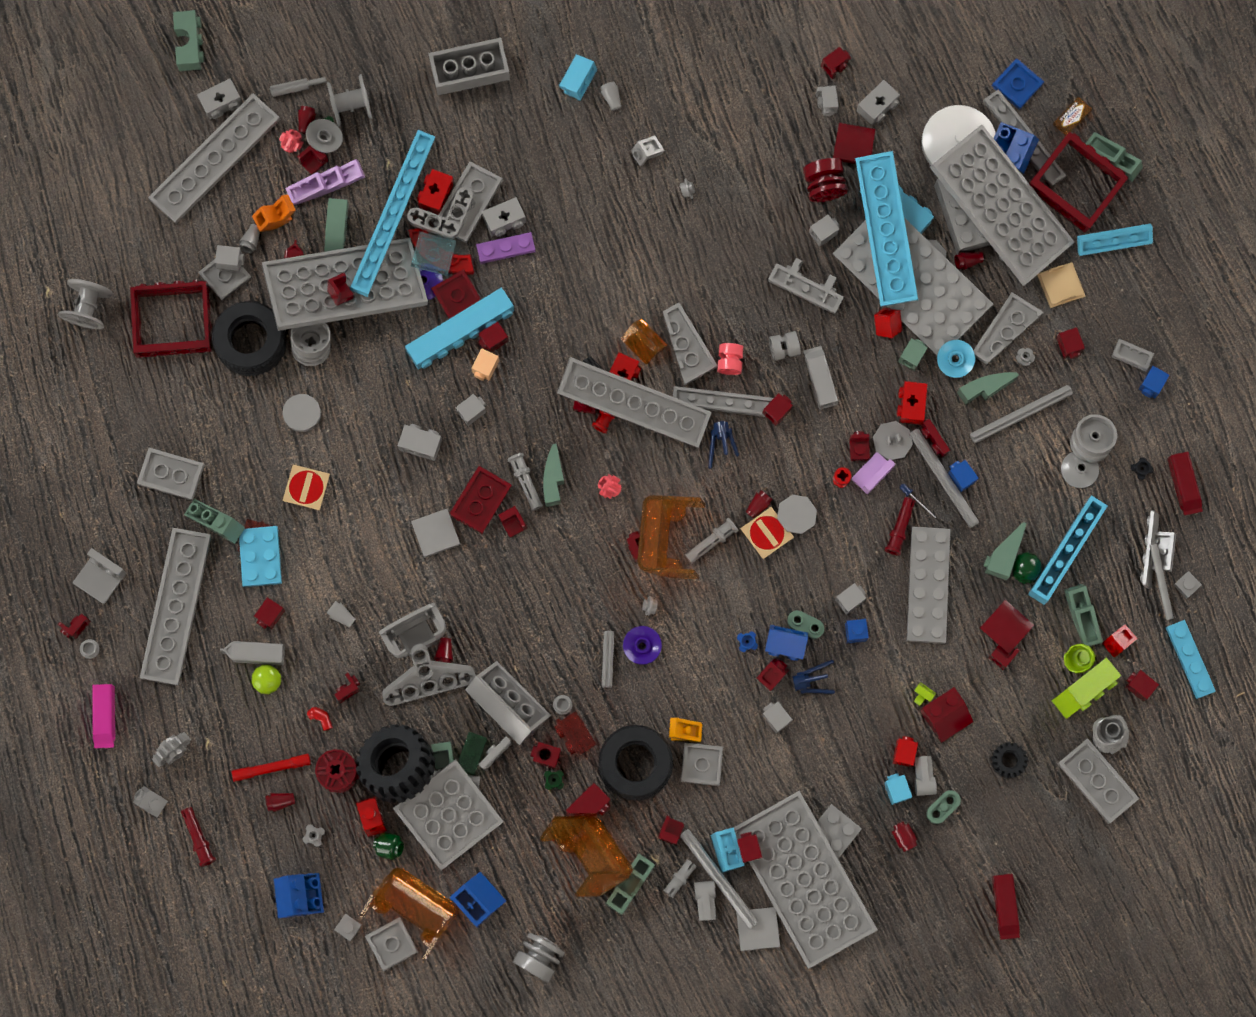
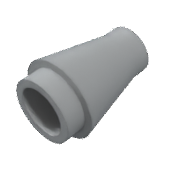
M614 81L602 85L601 93L610 106L611 111L621 108L618 85Z
M251 224L239 241L240 249L246 253H253L257 249L260 234L257 225Z
M337 601L327 611V614L330 615L329 618L347 627H350L356 620L345 606Z

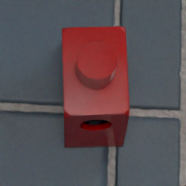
M374 796L358 801L356 805L367 837L387 832L377 797Z

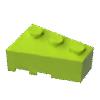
M1106 657L1054 698L1052 702L1067 719L1079 709L1084 711L1091 706L1090 701L1093 698L1097 701L1105 694L1103 692L1104 689L1110 690L1117 685L1116 680L1121 675Z

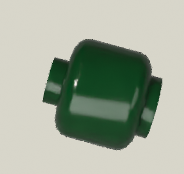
M383 832L379 837L375 838L373 848H375L378 857L395 860L401 856L404 842H402L399 835Z

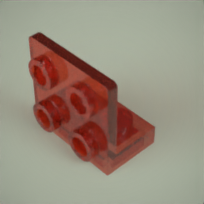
M576 711L561 721L559 718L555 720V731L560 738H565L567 741L565 746L571 755L575 754L578 757L597 745Z

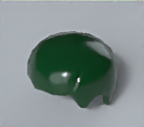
M1028 552L1020 553L1016 556L1013 565L1014 578L1024 584L1035 582L1041 573V561L1035 554Z

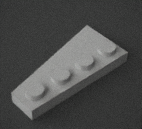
M1011 292L973 350L975 358L987 365L1044 312Z
M680 303L664 310V320L684 385L716 369L718 365Z

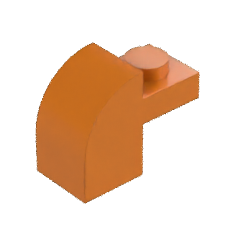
M287 194L282 195L273 205L261 206L252 217L259 232L270 231L292 220L291 215L296 209Z

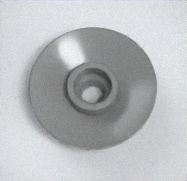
M314 120L306 129L308 143L319 152H334L342 144V132L330 120Z
M1071 452L1062 461L1061 474L1070 486L1086 488L1092 485L1098 478L1099 465L1098 462L1087 463L1082 461ZM1083 465L1084 471H1080L1078 466Z

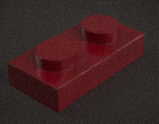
M928 419L923 422L921 433L925 439H929L932 443L931 448L936 455L939 454L941 458L948 455L950 449L931 420Z

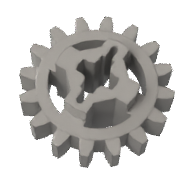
M183 732L177 737L173 734L164 740L156 749L157 752L152 758L153 762L158 767L166 763L172 764L184 755L183 753L187 750L186 747L191 741L190 737Z

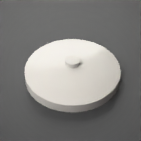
M954 105L937 111L928 120L922 134V150L926 160L930 165H933L980 125H983L994 138L996 133L992 123L983 113L968 106Z

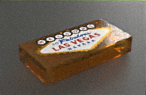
M1078 97L1058 117L1053 125L1063 134L1067 135L1091 112L1092 108Z

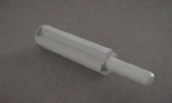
M326 77L308 81L305 78L270 86V92L272 97L307 90L309 86L325 83Z

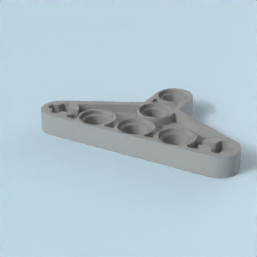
M417 644L411 649L414 666L389 684L383 690L382 697L386 705L394 706L467 686L476 677L473 667L468 665L431 661L428 648L423 644ZM417 651L425 652V655L422 657L415 656ZM426 666L430 668L426 673L419 672L421 667ZM455 673H458L459 680L456 679ZM465 673H468V674H469V677H466V678H465V675H464V674H465ZM446 677L453 678V681L449 684L442 682ZM428 682L434 683V686L430 689L424 688V685ZM412 687L415 689V692L407 694L405 690ZM400 688H401L402 696H400V694H399V690H398V689H400Z

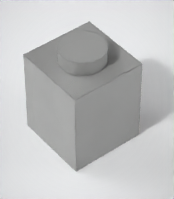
M826 215L810 226L809 234L818 246L821 247L838 235L839 224L835 218L831 219L829 215Z
M217 245L215 257L217 269L240 271V266L244 265L245 255L242 254L240 247Z
M474 394L455 407L456 412L467 426L486 413V403L480 396L477 398Z
M854 583L836 596L835 601L847 615L866 600V592L860 585L857 586Z
M771 702L763 708L765 712L762 714V717L776 734L793 720L779 702L775 704Z

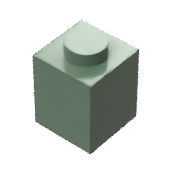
M911 338L898 362L915 371L928 347L921 340Z

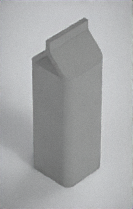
M822 346L804 350L805 362L819 409L838 405V397Z
M233 641L224 649L220 648L221 653L227 654L234 663L284 665V644Z

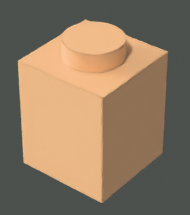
M481 348L471 368L474 377L482 381L484 379L490 381L499 363V356Z

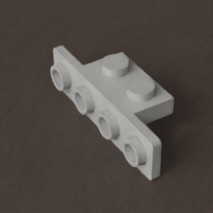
M1152 510L1147 518L1149 530L1145 536V545L1147 546L1146 553L1143 554V564L1145 565L1144 572H1141L1140 576L1142 585L1147 589H1151L1153 571H1155L1149 545L1157 543L1163 571L1172 572L1176 542L1175 533L1158 532L1159 514Z

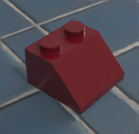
M955 687L919 710L941 743L973 723L966 703Z
M593 783L566 809V814L569 817H597L599 814L603 816L610 809L611 799Z

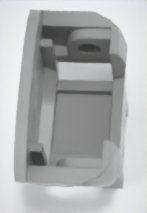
M431 603L380 630L379 633L387 649L394 657L402 658L409 656L412 658L411 649L414 645L423 644L428 648L438 644L437 640L446 632V625L436 604ZM430 617L438 630L434 635L426 622ZM397 635L405 647L402 651L399 650L393 639Z

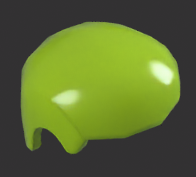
M1082 643L1073 645L1064 654V665L1073 673L1087 672L1094 665L1095 653L1088 645Z
M261 665L252 673L251 683L254 689L261 694H271L277 691L281 685V675L274 666Z

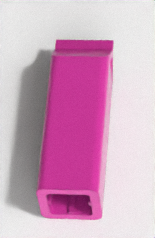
M112 684L92 685L94 748H114L115 686Z

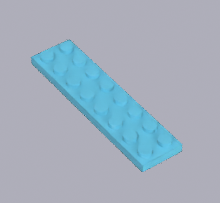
M893 151L855 158L880 306L884 307L918 300Z

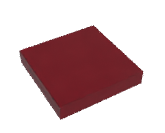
M464 269L431 288L449 319L481 300Z

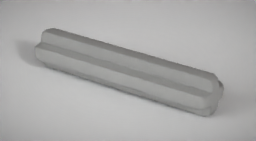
M604 631L603 688L612 687L614 631Z

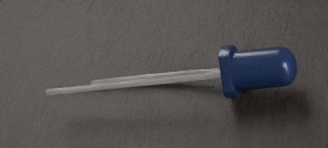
M905 484L900 485V490L906 494V497L911 495L919 504H921L911 494L913 492V489H910ZM921 504L930 514H932L923 504Z

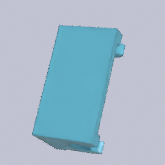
M576 54L559 85L560 88L564 89L565 94L581 101L597 71L594 61Z
M734 828L713 833L711 839L721 872L724 873L743 867L744 863Z

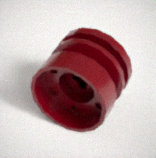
M820 159L807 164L803 168L805 181L810 183L807 186V191L810 192V201H831L844 196L848 192V188L845 185L846 179L840 177L844 173L840 159Z
M333 749L326 751L319 757L316 763L315 774L317 780L326 790L332 793L341 794L348 792L356 785L359 779L356 771L358 766L356 761L349 753L343 750ZM334 766L336 768L340 766V774L335 773L334 775H332L334 773L332 768Z

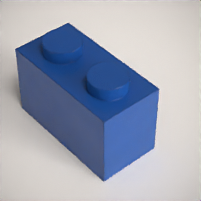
M770 625L765 651L772 656L785 655L788 659L796 661L803 659L808 633Z

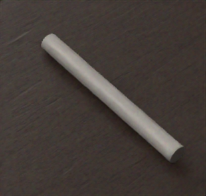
M1157 543L1150 544L1166 620L1173 619L1174 616Z

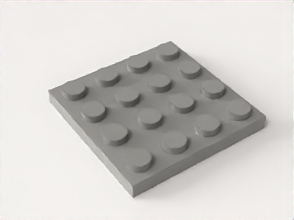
M456 759L430 778V783L423 787L424 790L421 793L415 794L416 797L411 800L407 798L405 802L398 803L393 807L440 870H443L504 822Z

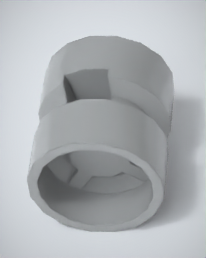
M795 331L785 333L783 337L780 335L769 337L770 350L774 361L785 359L786 355L794 357L801 354L799 340ZM782 342H784L785 350H782Z

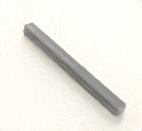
M1066 385L970 434L971 440L974 443H978L1073 394L1071 387Z
M919 429L913 430L909 436L970 528L976 526L979 523L978 519Z
M687 829L681 833L683 841L750 929L756 926L758 920L691 831Z

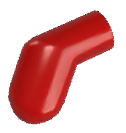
M312 707L308 710L307 717L310 720H319L323 731L333 728L326 711L318 707Z

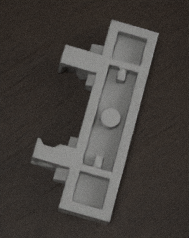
M796 258L792 267L787 265L786 268L776 263L768 278V282L834 315L836 314L844 298L835 293L836 289L833 288L836 277L829 275L825 285L822 283L819 285L801 276L802 273L799 270L803 264L802 260Z

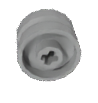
M1098 414L1088 415L1082 418L1074 429L1070 438V447L1074 455L1080 460L1087 463L1100 462L1108 456L1117 440V429L1113 422Z

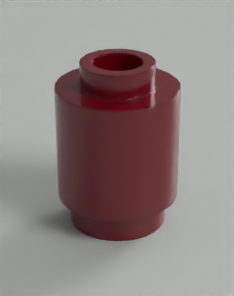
M903 821L893 826L894 831H892V834L903 852L917 846V838L909 823L905 824Z

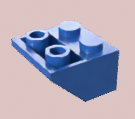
M1001 122L993 139L1019 172L1024 174L1039 139L1034 134Z
M481 872L467 881L450 897L477 928L506 902L504 897Z
M319 873L287 875L274 879L278 918L324 913Z

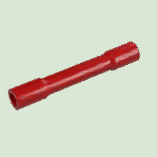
M308 753L254 767L240 768L231 771L232 778L236 782L285 769L311 765V760Z

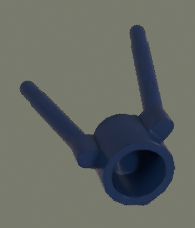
M727 421L713 424L714 429L711 430L708 463L709 469L712 468L716 437L718 440H722L724 454L728 455L726 439L729 436L736 457L739 456L732 435V428H729Z
M834 660L822 663L806 671L798 672L796 676H793L795 691L800 690L801 694H834V690L807 688L810 687L811 681L828 677V674L809 677L807 674L833 664Z

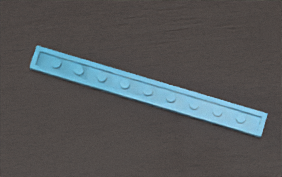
M420 130L417 131L351 284V291L368 297L431 150L435 136Z

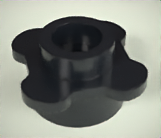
M1144 457L1140 458L1136 464L1131 465V471L1137 474L1139 480H1144L1147 474H1151L1154 471V468Z

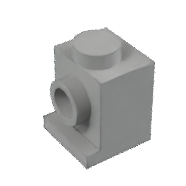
M836 85L817 87L818 108H821L822 114L824 116H831L837 113Z

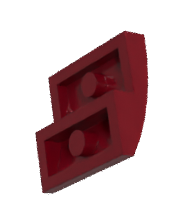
M839 123L833 158H838L841 162L856 164L855 158L871 155L876 129Z
M1004 600L980 629L1009 654L1032 629L1034 624L1009 602Z

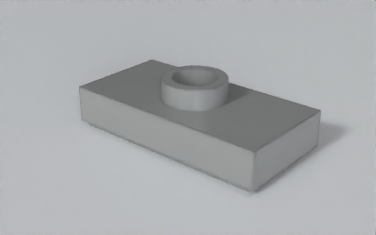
M1119 339L1111 357L1146 372L1154 353Z
M505 737L497 746L492 745L486 751L487 756L479 763V767L486 771L512 745L511 741Z

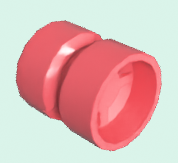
M735 343L720 344L718 356L721 359L718 360L717 372L725 375L741 374L742 362L740 359L743 358V346Z

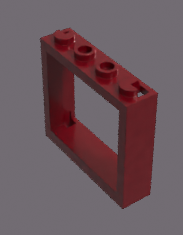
M1068 132L1029 184L1041 200L1085 233L1091 228L1129 177L1125 175L1122 169L1113 166L1108 158L1100 156L1091 145H1086L1082 142L1077 134ZM1067 143L1117 181L1089 219L1039 181Z
M196 279L189 283L175 281L173 284L157 282L150 286L140 284L139 286L130 287L133 353L136 358L212 352L209 286L206 281H198ZM202 293L205 340L142 345L139 297Z

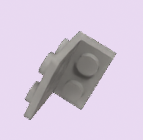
M91 548L87 553L90 559L75 578L73 584L102 604H105L127 573L121 567Z

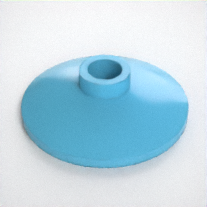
M951 340L939 349L937 363L945 375L959 378L967 375L972 370L975 363V354L968 343L961 340ZM954 355H957L959 358L957 362L952 361Z

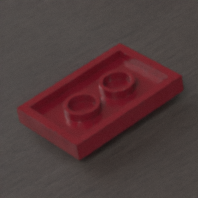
M478 466L449 515L483 534L512 485Z

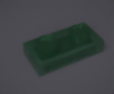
M472 732L468 733L458 761L466 773L475 776L488 739L487 737Z

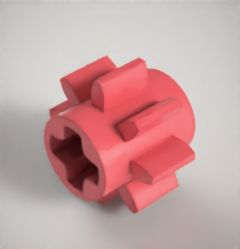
M293 129L286 130L285 133L282 132L279 138L282 141V149L289 153L296 152L297 149L300 150L304 143L301 141V134Z
M610 474L603 476L598 482V488L601 489L599 494L609 499L618 496L622 488L618 484L620 479Z

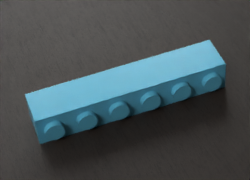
M501 287L405 346L406 352L417 369L427 368L436 358L441 359L445 357L449 350L460 348L467 339H474L479 336L482 330L490 327L503 318L505 320L513 314L514 305Z
M1092 495L1089 497L1028 593L1029 596L1043 605L1048 602L1108 505Z

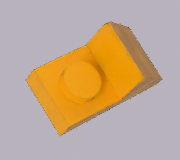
M670 718L669 737L671 740L701 742V722Z

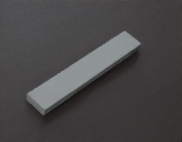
M999 89L983 100V103L999 123L1003 122L1033 134ZM1038 141L1030 159L1031 164L1037 171H1039L1050 156L1040 141ZM1054 160L1042 177L1051 188L1064 179L1066 174Z
M674 386L673 389L674 398L705 410L765 417L762 414L763 409L773 399L771 397Z

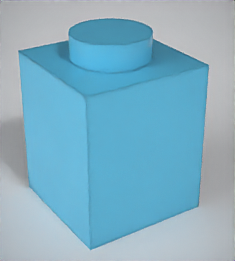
M896 773L887 777L888 780L884 782L892 805L912 798L905 775L899 776Z

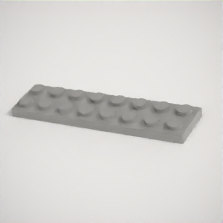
M252 94L148 197L149 200L177 224L281 120L280 117L255 94Z
M572 357L569 358L556 393L696 448H699L712 413Z
M178 528L172 529L140 679L179 686L211 534Z

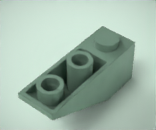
M196 499L192 501L184 514L234 544L245 529L234 518Z

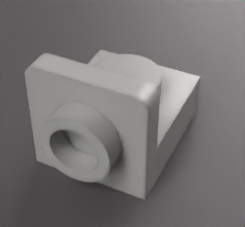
M655 135L638 141L631 150L634 159L640 166L644 165L648 159L659 156L664 152Z

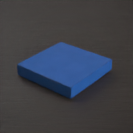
M1016 58L995 80L992 87L995 90L999 89L1002 95L1020 110L1044 84V81Z

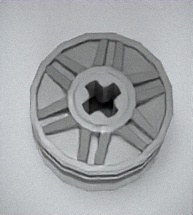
M326 323L291 329V352L299 363L306 366H316L322 364L328 358L331 340L330 330Z
M529 932L527 937L534 941L533 945L524 941L523 945L529 949V952L518 951L513 963L549 983L555 972L548 966L549 963L552 962L559 965L560 961L553 956L557 954L563 957L565 952L547 938Z

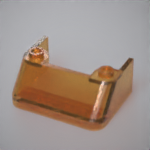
M650 495L644 499L637 560L638 566L642 571L668 578L699 579V575L695 570L681 569V565L676 559L667 558L670 521L677 522L682 520L686 514V507L705 508V503L700 497Z
M554 816L539 838L541 841H556L563 852H575L589 875L575 893L577 897L601 896L628 879L633 872L632 866L604 824L594 816Z
M394 868L371 894L360 917L363 918L371 908L380 914H386L392 909L423 930L420 938L424 945L428 946V949L422 959L426 960L457 917L459 908L455 903L406 870Z

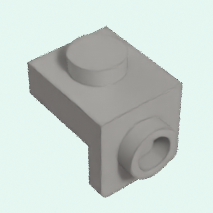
M145 786L136 792L135 800L133 801L134 804L156 818L168 802Z

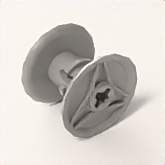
M362 74L359 75L360 89L351 91L345 89L346 92L335 95L331 83L327 82L330 101L338 127L341 125L339 113L348 110L354 112L353 109L366 106L368 117L373 119Z
M68 279L67 284L69 287L79 292L77 299H74L75 308L74 311H60L57 315L61 319L81 327L103 329L104 324L97 318L92 317L94 310L98 307L96 301L98 297L110 298L114 293L110 289L90 281Z

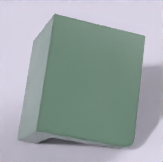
M451 741L431 744L435 758V769H443L454 761Z

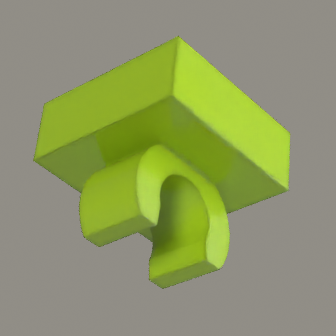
M920 682L914 690L918 693L914 702L921 706L925 699L931 702L936 692Z

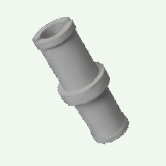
M687 859L680 870L673 874L674 878L663 892L668 893L669 897L674 898L681 886L687 883V878L697 866Z

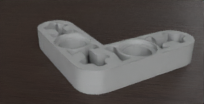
M468 187L458 189L446 218L415 207L408 211V222L414 227L441 237L455 239L461 231L473 202V192ZM465 193H468V197H469V198H465V200H464V202H463V204H464V206H463V205H461V202H462V196H461V195H464ZM461 209L463 215L456 218L453 216V211ZM418 213L420 218L425 219V224L423 225V220L421 219L413 221L412 215L415 216ZM431 219L438 220L439 224L436 228L428 226V222ZM442 222H444V227L450 229L453 226L455 232L448 234V230L442 227Z

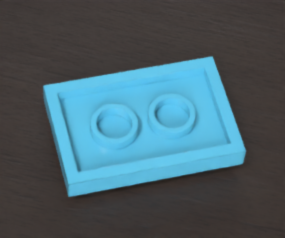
M278 526L244 529L239 536L242 586L282 584Z

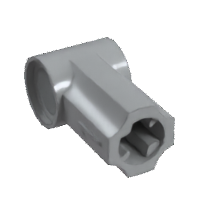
M931 756L915 757L916 778L914 782L916 796L936 795L937 786L936 779L933 777Z
M714 881L694 882L699 921L716 920Z

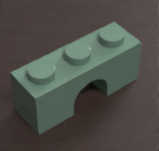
M195 10L173 12L174 31L177 37L186 36L189 38V42L186 45L175 47L176 65L179 71L202 69L201 63H204L203 51H200V45H203L202 34H199V28H202L201 17L197 16Z
M638 854L605 905L622 916L655 867V864Z

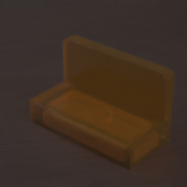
M643 319L632 323L621 337V340L645 364H648L657 353L663 351L667 346Z

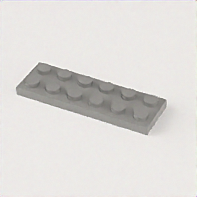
M911 528L906 641L946 643L950 529Z

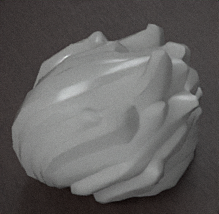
M1111 715L1106 718L1101 717L1094 722L1092 728L1093 743L1100 752L1114 754L1121 748L1127 747L1129 730L1123 716Z

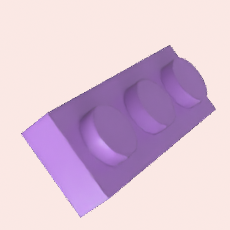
M531 232L476 244L480 264L535 252Z

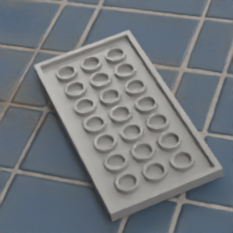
M980 125L930 166L931 170L1023 286L1074 243L1071 236L983 125Z
M905 219L918 300L886 307L900 310L901 321L938 355L939 349L946 342L959 340L994 304ZM865 220L837 248L833 255L879 299Z
M411 238L391 241L368 297L352 291L354 294L353 299L336 306L327 292L328 279L345 273L346 284L350 288L368 245L262 262V269L278 331L428 305Z
M800 791L734 827L737 839L741 838L740 834L747 832L757 835L763 858L749 861L808 969L878 930Z

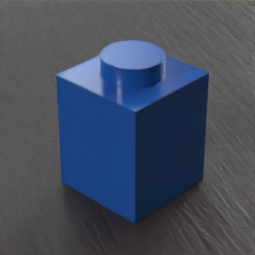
M1152 366L1140 385L1139 390L1146 397L1156 398L1168 379L1169 374Z
M966 460L961 463L957 461L950 466L951 470L948 472V475L960 492L976 483L979 479Z
M866 619L850 620L845 623L847 643L866 642L868 640Z

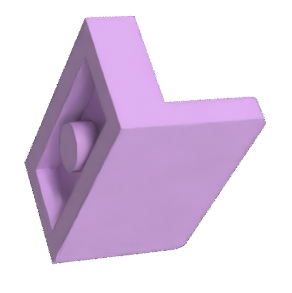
M877 452L852 477V481L868 495L894 468L895 463L891 459L887 461Z

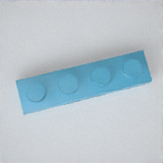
M1151 224L1077 236L1078 254L1082 256L1153 244V227Z
M1185 620L1167 626V633L1196 699L1215 692L1216 690Z

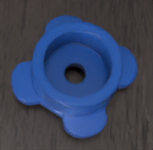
M754 632L738 634L737 640L740 643L739 650L741 652L758 648Z

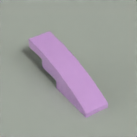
M355 159L341 167L335 166L323 173L317 172L287 187L286 191L293 205L350 185L365 178L359 161Z

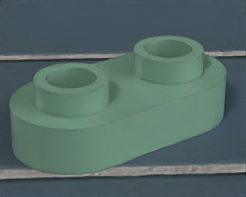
M793 611L787 618V624L791 629L807 632L808 637L811 639H818L824 633L823 623L802 611ZM799 617L801 622L795 623L794 618ZM816 625L818 631H812L811 626Z
M953 790L944 792L927 809L926 817L928 821L933 824L942 823L960 805L959 794ZM948 797H951L953 799L952 804H948L946 802V799ZM933 811L939 812L938 818L933 817Z

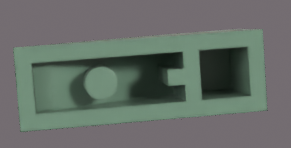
M1023 522L990 556H986L983 565L986 567V574L1004 580L1010 577L1027 523Z

